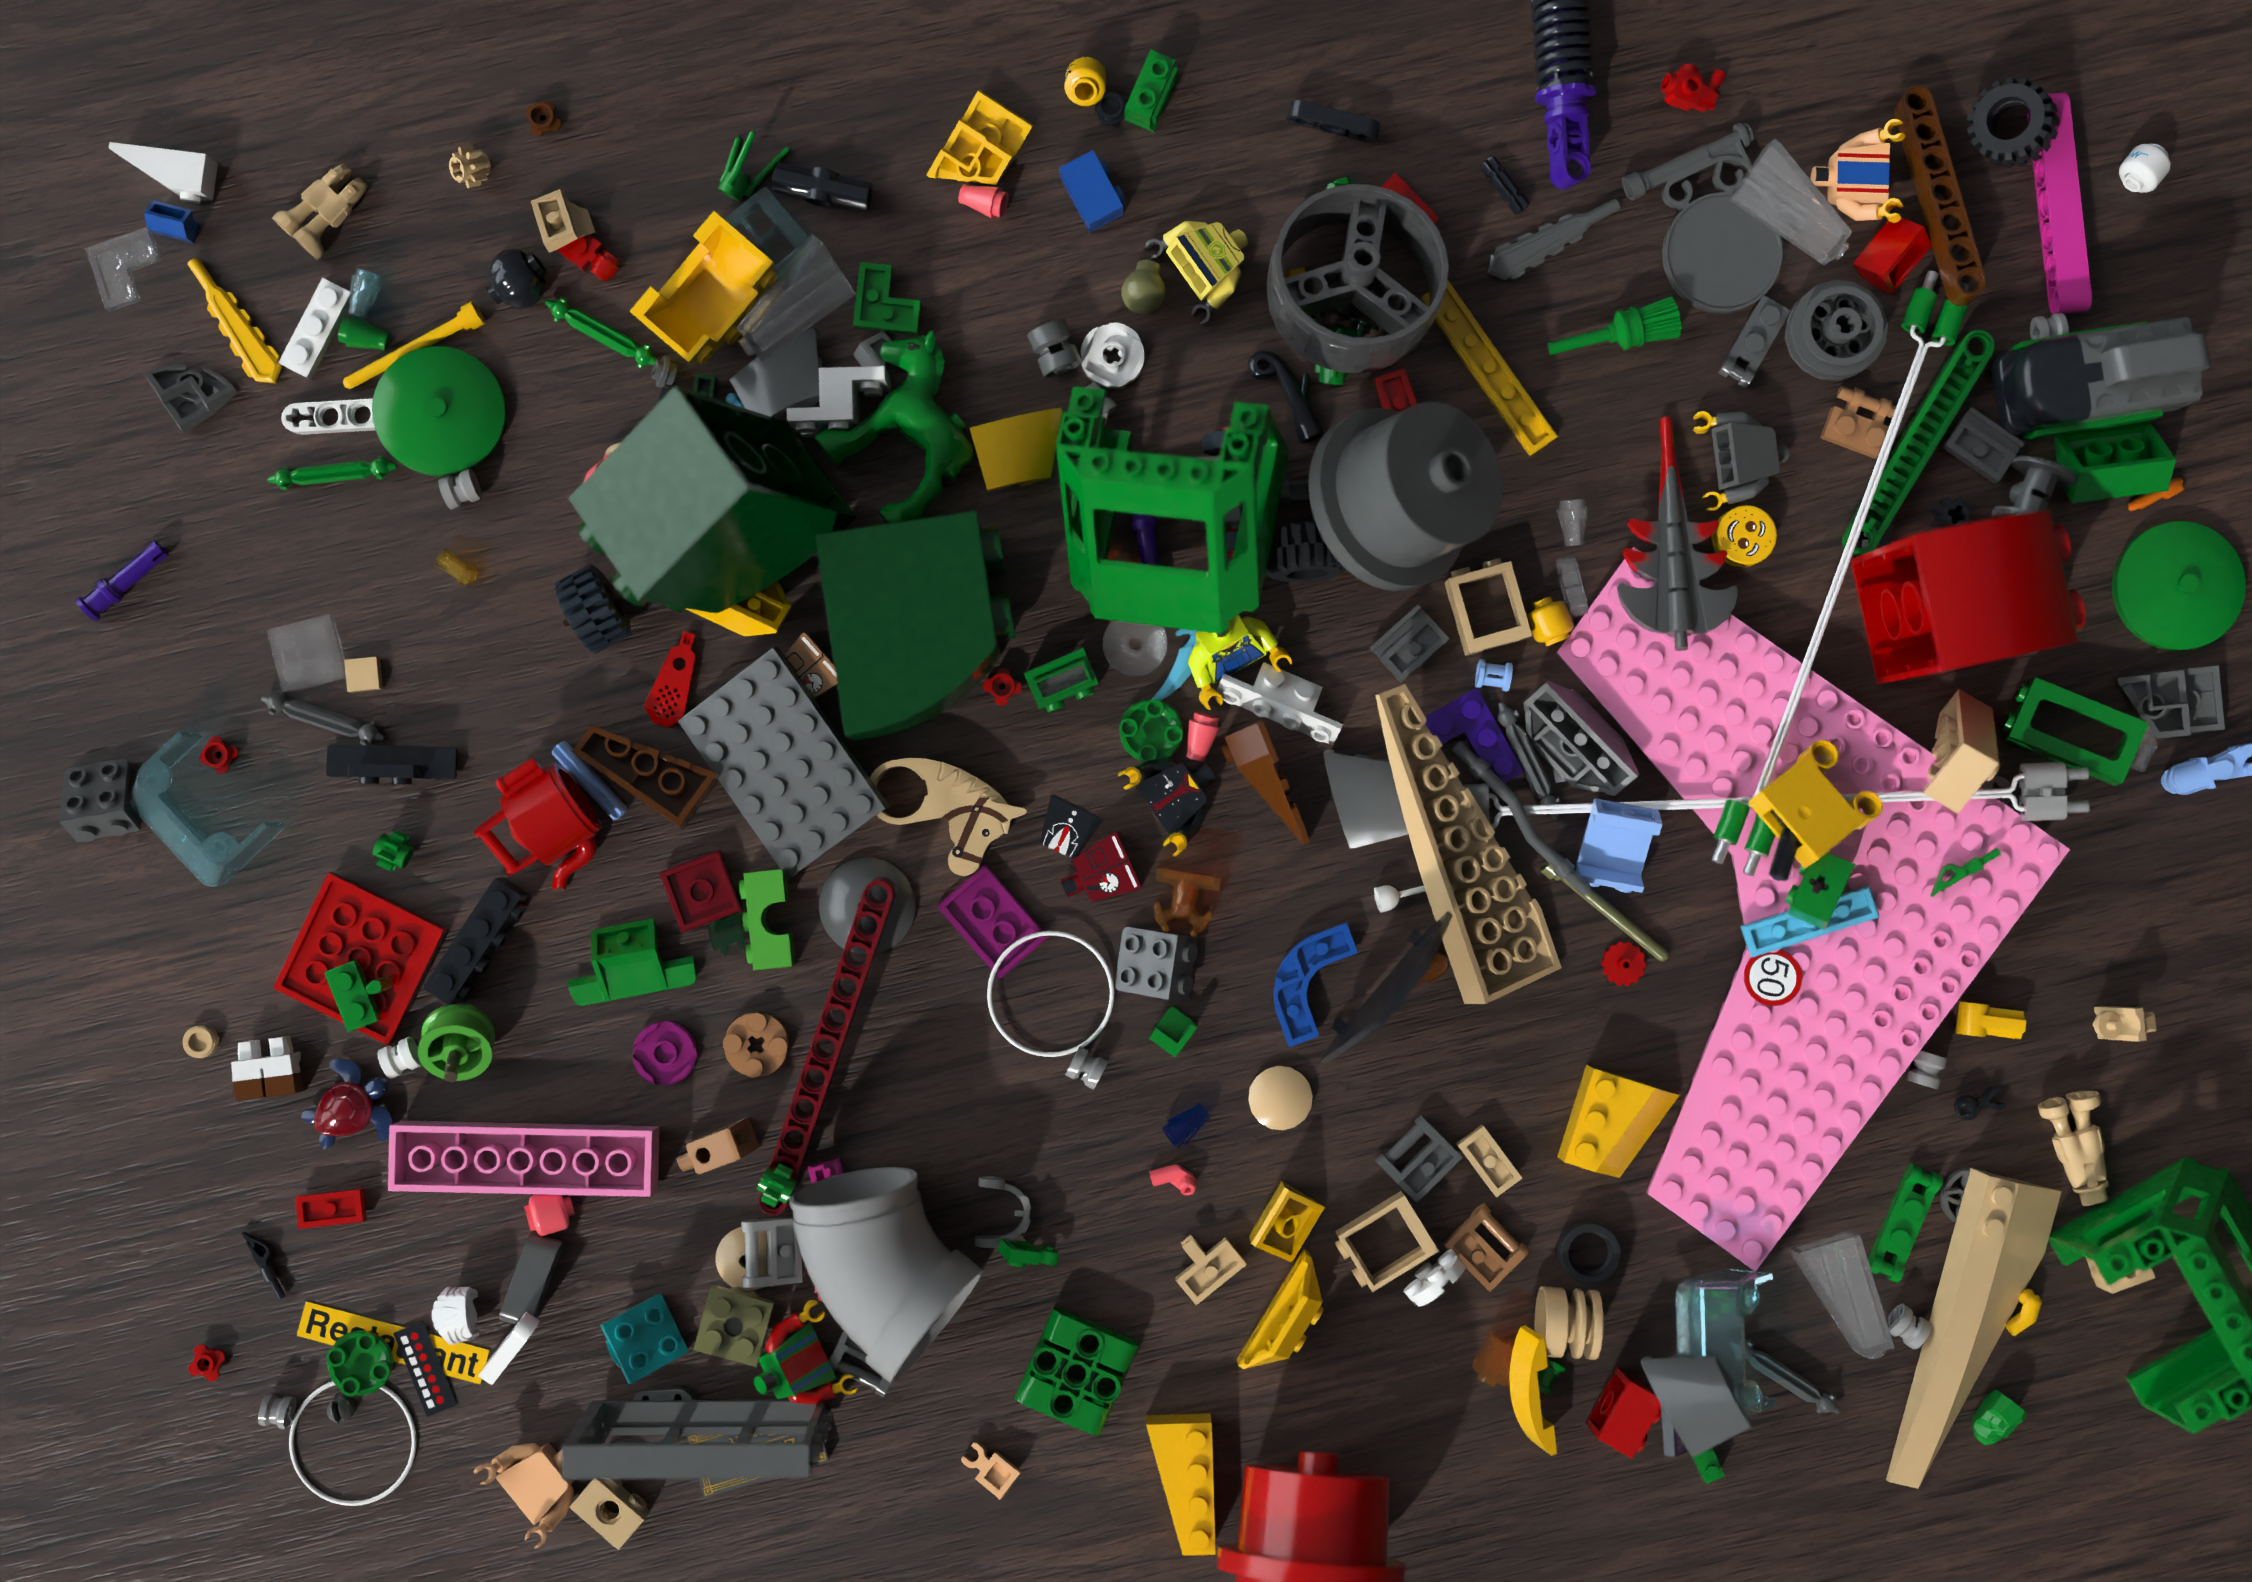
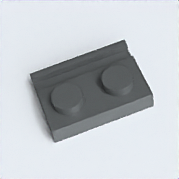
M1970 407L1965 411L1964 416L1958 421L1941 448L1991 482L1997 483L2025 443Z
M1418 604L1369 649L1375 653L1385 667L1401 683L1445 644L1449 638Z

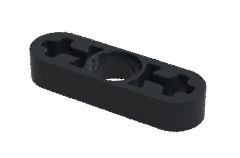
M1301 100L1290 102L1286 117L1289 122L1295 125L1368 143L1377 141L1381 125L1377 120Z

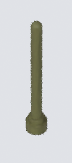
M1545 861L1540 868V872L1550 880L1553 878L1556 881L1561 880L1553 872L1555 868ZM1566 879L1561 880L1659 961H1666L1668 959L1669 953L1665 948L1593 889L1585 896H1582Z

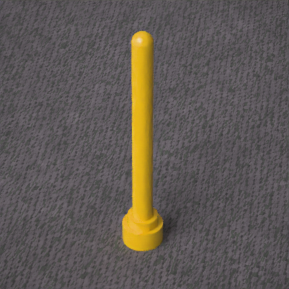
M471 301L460 307L461 311L456 313L457 317L344 378L343 385L347 389H353L386 371L390 365L403 355L417 349L430 347L463 328L475 330L486 324L485 319L477 305Z

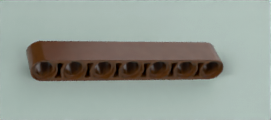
M1913 86L1905 92L1896 104L1894 117L1904 123L1897 127L1899 133L1905 134L1904 139L1901 141L1946 296L1952 304L1965 306L1970 304L1984 290L1986 278L1933 96L1926 87ZM1908 102L1915 104L1919 110L1911 108ZM1917 132L1923 133L1927 140L1921 139ZM1926 162L1932 163L1936 170L1930 169ZM1934 192L1942 194L1945 200L1938 199ZM1943 222H1947L1950 225H1952L1953 231L1948 230L1944 226ZM1952 252L1958 253L1962 261L1956 260ZM1961 282L1968 284L1971 292L1963 289Z

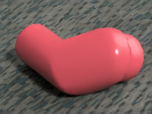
M1173 1164L1149 1171L1153 1187L1170 1182L1180 1189L1183 1195H1191L1196 1191L1197 1180L1195 1176L1181 1165Z

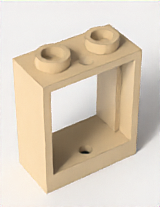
M1501 558L1482 563L1483 569L1474 572L1470 571V567L1451 572L1452 578L1444 582L1465 656L1524 640L1532 636L1511 561L1502 563ZM1502 573L1517 627L1474 639L1459 585Z
M1399 1191L1335 1231L1340 1239L1335 1242V1245L1344 1259L1351 1257L1356 1265V1268L1351 1271L1360 1286L1368 1285L1372 1292L1439 1252L1402 1191ZM1397 1208L1420 1246L1371 1275L1348 1237Z

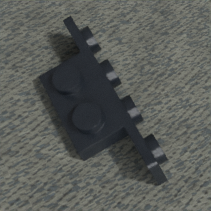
M329 744L327 746L326 775L329 777H359L360 784H379L380 778H392L391 784L412 785V779L454 780L457 778L458 749L455 747Z

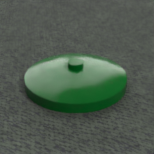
M425 347L409 352L397 359L380 378L372 403L375 430L387 451L407 468L429 476L459 475L461 471L476 468L491 456L497 448L506 426L505 398L494 375L477 358L450 347Z
M2168 522L2138 534L2121 552L2112 576L2113 601L2124 625L2141 641L2164 650H2189L2205 646L2217 640L2234 624L2245 599V573L2236 551L2219 533L2194 522Z

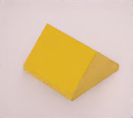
M1281 1181L1249 1235L1250 1242L1253 1246L1292 1263L1325 1207Z

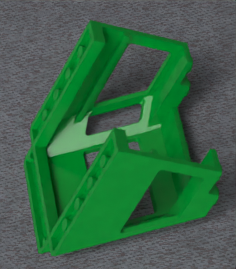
M1073 387L1068 413L1063 412L1056 446L1071 585L1076 591H1080L1090 604V612L1097 619L1221 634L1229 628L1230 620L1242 611L1252 612L1258 608L1289 456V450L1269 406L1235 402L1230 429L1225 430L1220 459L1218 461L1131 452L1134 437L1131 431L1105 428L1106 419L1102 417V412L1107 394L1106 390ZM1267 434V443L1264 445L1265 435ZM1070 488L1073 491L1072 500L1070 497ZM1244 502L1232 561L1228 562L1225 514ZM1127 512L1204 521L1207 528L1209 571L1108 560L1117 513Z
M2184 1157L2051 1232L2048 1241L2061 1264L2065 1266L2082 1257L2093 1260L2106 1284L2109 1286L2138 1269L2146 1271L2169 1257H2174L2213 1328L2126 1376V1379L2143 1407L2195 1434L2221 1418L2230 1421L2252 1408V1298L2214 1232L2218 1217H2220L2252 1273V1208L2230 1169L2223 1167L2218 1169L2200 1165L2194 1159ZM2192 1195L2201 1199L2194 1219L2180 1216L2173 1212L2176 1204Z

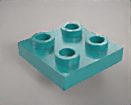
M661 1293L600 1324L607 1339L608 1351L615 1364L621 1368L628 1384L634 1383L689 1352Z

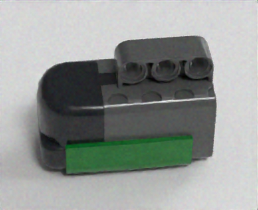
M2179 317L2022 341L1995 359L1991 368V376L2000 426L2014 436H2021L2024 440H2033L2151 421L2163 416L2165 412L2175 411L2197 402L2203 392L2200 380L2202 379L2201 371L2210 368L2211 363L2206 334H2194L2190 319Z

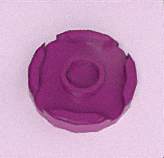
M670 1020L655 1022L644 1028L636 1037L633 1046V1064L643 1078L654 1084L673 1085L685 1079L695 1068L698 1058V1046L692 1032L682 1024Z

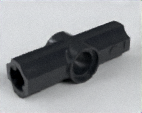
M777 163L776 168H774L772 191L775 193L803 198L810 204L824 208H832L835 205L867 212L871 204L873 185L867 181L842 177L837 172L822 167H812V170Z

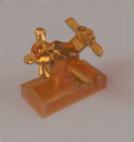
M1157 867L1155 881L1170 883L1174 888L1171 907L1162 910L1159 901L1154 903L1153 908L1155 910L1156 922L1161 926L1163 932L1170 931L1167 925L1168 921L1173 919L1187 920L1194 926L1189 932L1190 935L1196 937L1199 932L1207 928L1213 916L1210 910H1207L1203 916L1196 911L1199 890L1220 891L1221 878Z

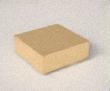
M380 657L344 660L347 692L383 689Z

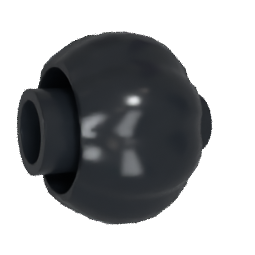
M521 249L503 250L493 258L489 265L488 278L491 286L487 288V291L497 304L504 302L513 308H529L539 302L544 295L547 283L543 276L548 272L533 252L526 255Z

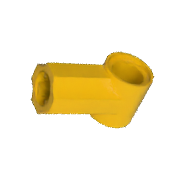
M1959 1001L1955 1033L1977 1037L1992 1035L2021 1039L2026 1030L2027 1020L2025 1019L2024 1011L1993 1008L1987 1004Z

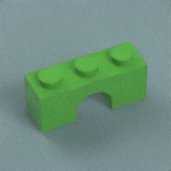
M785 869L743 873L744 880L739 881L741 899H746L747 912H743L744 931H749L750 944L746 945L748 964L753 963V971L797 965L794 934L776 933L769 928L766 922L767 911L773 904L790 901Z

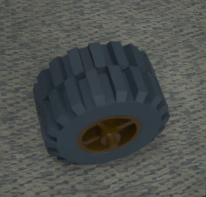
M589 564L555 582L556 597L566 617L563 624L565 627L570 625L581 643L592 653L597 654L631 636V625L620 601V598L623 596L620 592L616 593L608 579L596 566Z

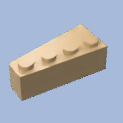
M1960 689L1957 690L1939 713L1935 733L1937 741L1931 752V756L1936 759L1934 765H1931L1927 772V777L1932 780L1925 785L1923 794L1956 813L1961 811L1985 780L1990 781L1996 775L2000 767L1993 709Z

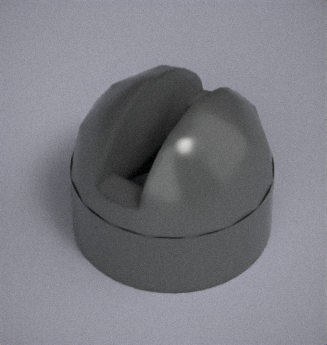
M346 1395L335 1397L327 1407V1416L335 1423L348 1421L356 1412L355 1401ZM335 1403H338V1409L341 1417L338 1416Z

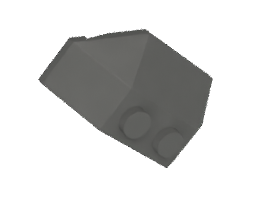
M1547 681L1524 701L1526 734L1531 745L1572 787L1593 792H1604L1615 796L1639 776V772L1624 739L1579 693Z

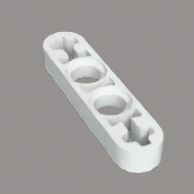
M373 398L293 403L283 410L281 417L286 429L301 435L375 430L372 416ZM363 406L368 407L371 413L369 420L363 424L357 423L355 420L356 410ZM331 408L336 409L339 415L337 422L334 425H325L323 422L324 412ZM299 411L300 414L306 417L313 416L315 422L302 420L298 427L297 424L292 422V418L297 417Z

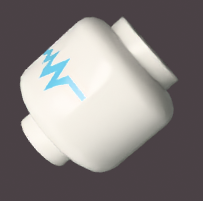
M2141 144L2136 146L2119 167V176L2123 185L2132 192L2148 193L2153 191L2171 168L2169 155L2158 144Z

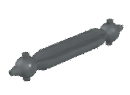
M280 691L279 694L275 693L271 696L261 697V701L267 704L269 708L268 713L271 715L283 711L290 718L347 737L359 736L361 739L360 744L364 746L367 743L384 741L385 736L378 732L376 722L372 721L370 724L362 725L357 719L299 700H287L285 698L286 693Z
M1503 702L1499 703L1498 719H1495L1497 725L1501 724L1506 727L1507 740L1524 771L1533 794L1541 799L1540 805L1562 803L1561 797L1556 798L1551 795V784L1524 728L1516 723L1520 711L1508 708ZM1549 814L1554 820L1559 818L1558 814Z
M1730 1339L1729 1344L1734 1349L1735 1355L1733 1357L1735 1360L1748 1359L1751 1366L1806 1402L1816 1403L1817 1407L1815 1410L1819 1414L1821 1412L1836 1414L1841 1412L1840 1408L1836 1405V1395L1834 1393H1821L1816 1385L1767 1353L1754 1350V1342L1751 1339L1748 1341Z

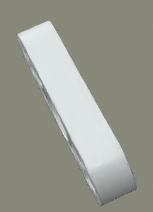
M525 1312L487 1361L478 1377L492 1385L529 1339L540 1320Z

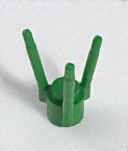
M753 130L749 132L737 160L736 157L741 138L736 137L724 173L719 180L721 183L718 189L739 202L743 195L750 198L755 188L776 168L777 163H780L791 151L790 147H785L748 184L747 181L750 177L740 170L756 133Z

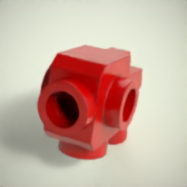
M1684 64L1675 73L1666 74L1661 83V92L1665 93L1664 100L1668 105L1686 111L1692 108L1702 112L1706 110L1712 111L1716 107L1715 102L1719 97L1717 92L1726 74L1721 70H1714L1708 83L1702 82L1703 75L1699 73L1697 66Z

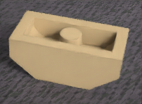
M561 189L531 201L543 243L549 253L580 237L595 233L588 209L571 203L563 195Z

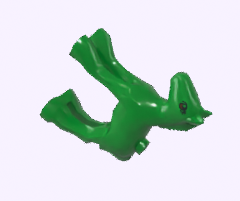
M933 330L929 331L927 336L922 335L919 338L883 343L879 354L883 361L907 371L908 376L904 383L887 394L870 416L855 427L848 430H823L814 436L818 447L836 467L849 457L863 450L881 434L893 428H898L906 439L918 445L926 452L925 476L918 489L905 501L888 503L878 510L886 524L920 520L929 505L943 492L942 481L944 477L951 481H956L961 468L971 462L974 456L973 444L968 441V438L962 432L967 428L965 423L956 413L949 417L934 401V396L939 389L943 369L945 368V360L941 348L937 346Z

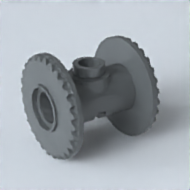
M2032 456L2015 457L2012 460L2011 466L2017 472L2024 475L2025 479L2023 482L2015 484L2010 490L2009 497L2010 501L2014 503V507L1996 506L1992 511V516L1994 518L2045 511L2048 505L2047 500L2051 498L2055 485L2073 486L2076 484L2077 476L2063 465L2050 460Z

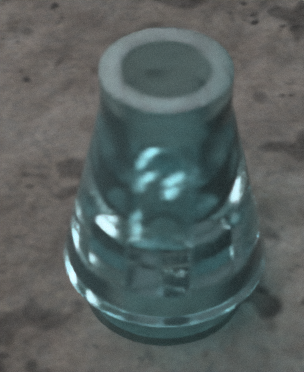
M361 268L356 269L355 275L351 274L348 313L362 318L368 317L370 309L384 286L381 284L382 275Z

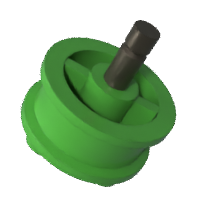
M455 1004L440 1007L426 1017L422 1026L418 1057L427 1071L448 1082L477 1077L488 1068L492 1060V1047L496 1032L493 1022L485 1013L470 1004Z

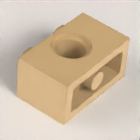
M593 1479L569 1507L617 1550L623 1546L650 1513V1510L646 1508L647 1504L644 1499L635 1493L630 1494L622 1487L620 1479ZM605 1501H614L619 1507V1512H610L606 1508Z

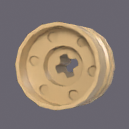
M1546 1286L1539 1288L1535 1306L1534 1331L1545 1338L1547 1357L1561 1358L1564 1355L1567 1343H1569L1571 1356L1574 1359H1580L1583 1353L1587 1360H1596L1598 1358L1604 1335V1313L1598 1290L1588 1289L1584 1296L1583 1291L1576 1288L1572 1293L1570 1303H1568L1564 1288Z

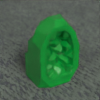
M1995 1389L1985 1398L1973 1414L1971 1423L1973 1434L1984 1445L1996 1444L2003 1438H2007L2025 1420L2028 1413Z

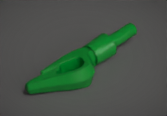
M1998 848L1993 849L1980 858L1973 857L1964 863L1963 866L1952 863L1944 865L1930 894L1931 897L1965 877L1984 869V864L2001 855ZM1947 870L1954 872L1947 881H1942V877Z

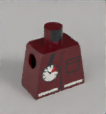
M1117 832L1110 834L1072 861L1077 872L1060 880L1067 897L1086 890L1091 902L1141 888Z

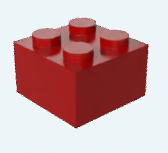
M1616 1367L1585 1424L1598 1440L1632 1459L1636 1452L1639 1453L1644 1448L1648 1439L1647 1432L1652 1423L1656 1424L1662 1416L1661 1404L1650 1385Z

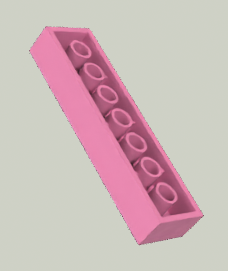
M399 1121L391 1124L389 1131L388 1191L651 1197L658 1191L660 1126Z

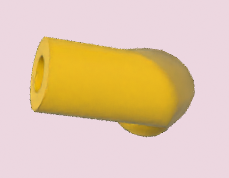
M2032 1289L2021 1291L2018 1299L2023 1305L2022 1309L2005 1323L2006 1329L2014 1337L2037 1321L2042 1301L2040 1296L2035 1295Z

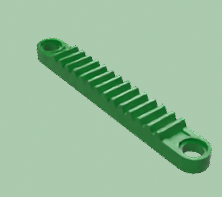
M1974 330L1963 336L1947 362L1942 366V370L1936 376L1935 382L1928 389L1929 392L1922 399L1921 405L1916 409L1915 415L1910 419L1909 425L1902 432L1901 438L1896 442L1895 448L1889 454L1861 530L1866 533L1868 543L1864 548L1855 546L1852 555L1860 556L1873 551L1878 545L1991 358L1995 344L1988 332ZM1971 339H1977L1982 342L1984 350L1980 356L1970 353L1968 344ZM1860 505L1856 508L1854 516L1842 535L1844 549Z

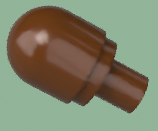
M1436 951L1427 973L1414 988L1425 980L1429 983L1437 980L1448 970L1449 959L1444 952Z

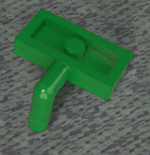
M358 959L324 972L347 1032L382 1020L373 995L392 987L393 981L390 977H382L368 983Z

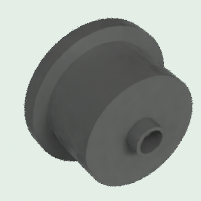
M1439 402L1420 403L1402 412L1387 408H1370L1358 411L1337 422L1324 434L1314 451L1310 465L1309 497L1311 509L1324 542L1335 558L1350 573L1363 582L1383 590H1411L1442 576L1454 564L1464 545L1479 539L1489 531L1496 521L1502 502L1503 484L1501 469L1488 438L1481 428L1465 413L1450 405Z

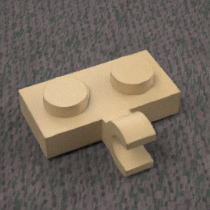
M1190 1234L1181 1244L1194 1263L1176 1276L1175 1279L1194 1304L1198 1305L1247 1264L1226 1237L1205 1253Z

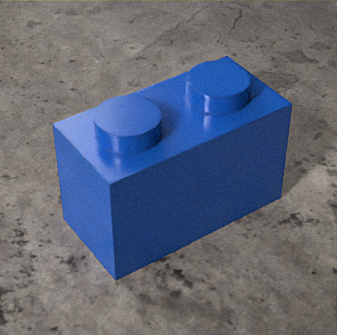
M1092 150L1059 167L1060 178L1089 233L1123 216L1122 204L1126 203L1125 197L1119 186L1113 187L1107 176L1111 175V172L1103 157L1098 159Z

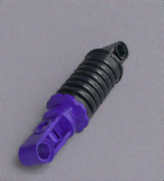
M1531 0L1532 23L1534 24L1532 31L1535 36L1533 39V47L1535 48L1534 59L1536 60L1535 72L1537 73L1535 79L1536 84L1539 86L1537 87L1535 102L1546 106L1547 113L1544 114V123L1548 125L1547 145L1550 156V179L1558 189L1567 190L1588 178L1591 173L1590 132L1588 128L1590 110L1587 108L1586 102L1596 96L1597 88L1593 77L1594 65L1591 62L1593 52L1589 49L1592 46V39L1588 37L1591 34V27L1588 25L1591 17L1587 12L1590 9V3L1587 0ZM1568 167L1572 170L1573 175L1570 174Z

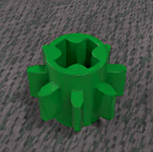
M392 831L390 836L383 833L373 848V855L379 857L376 865L388 871H396L397 866L404 869L409 864L415 850L413 846L408 844L411 837L399 831Z
M780 1163L776 1170L767 1167L756 1189L764 1193L761 1201L774 1208L778 1201L787 1204L797 1184L796 1180L790 1178L793 1170Z

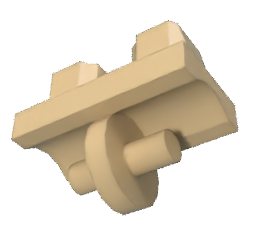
M2094 1007L2097 1016L2093 1022V1027L2098 1039L2140 1042L2147 1040V1032L2156 1031L2154 1012H2143L2141 1007Z

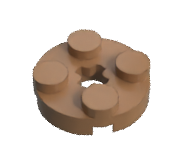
M761 1012L747 1013L737 1018L729 1026L723 1040L725 1056L730 1065L741 1074L751 1078L769 1075L779 1069L787 1059L789 1033L785 1025L771 1014ZM752 1036L755 1039L762 1037L765 1040L762 1044L764 1049L762 1053L757 1050L753 1052L750 1050L751 1042L749 1039Z

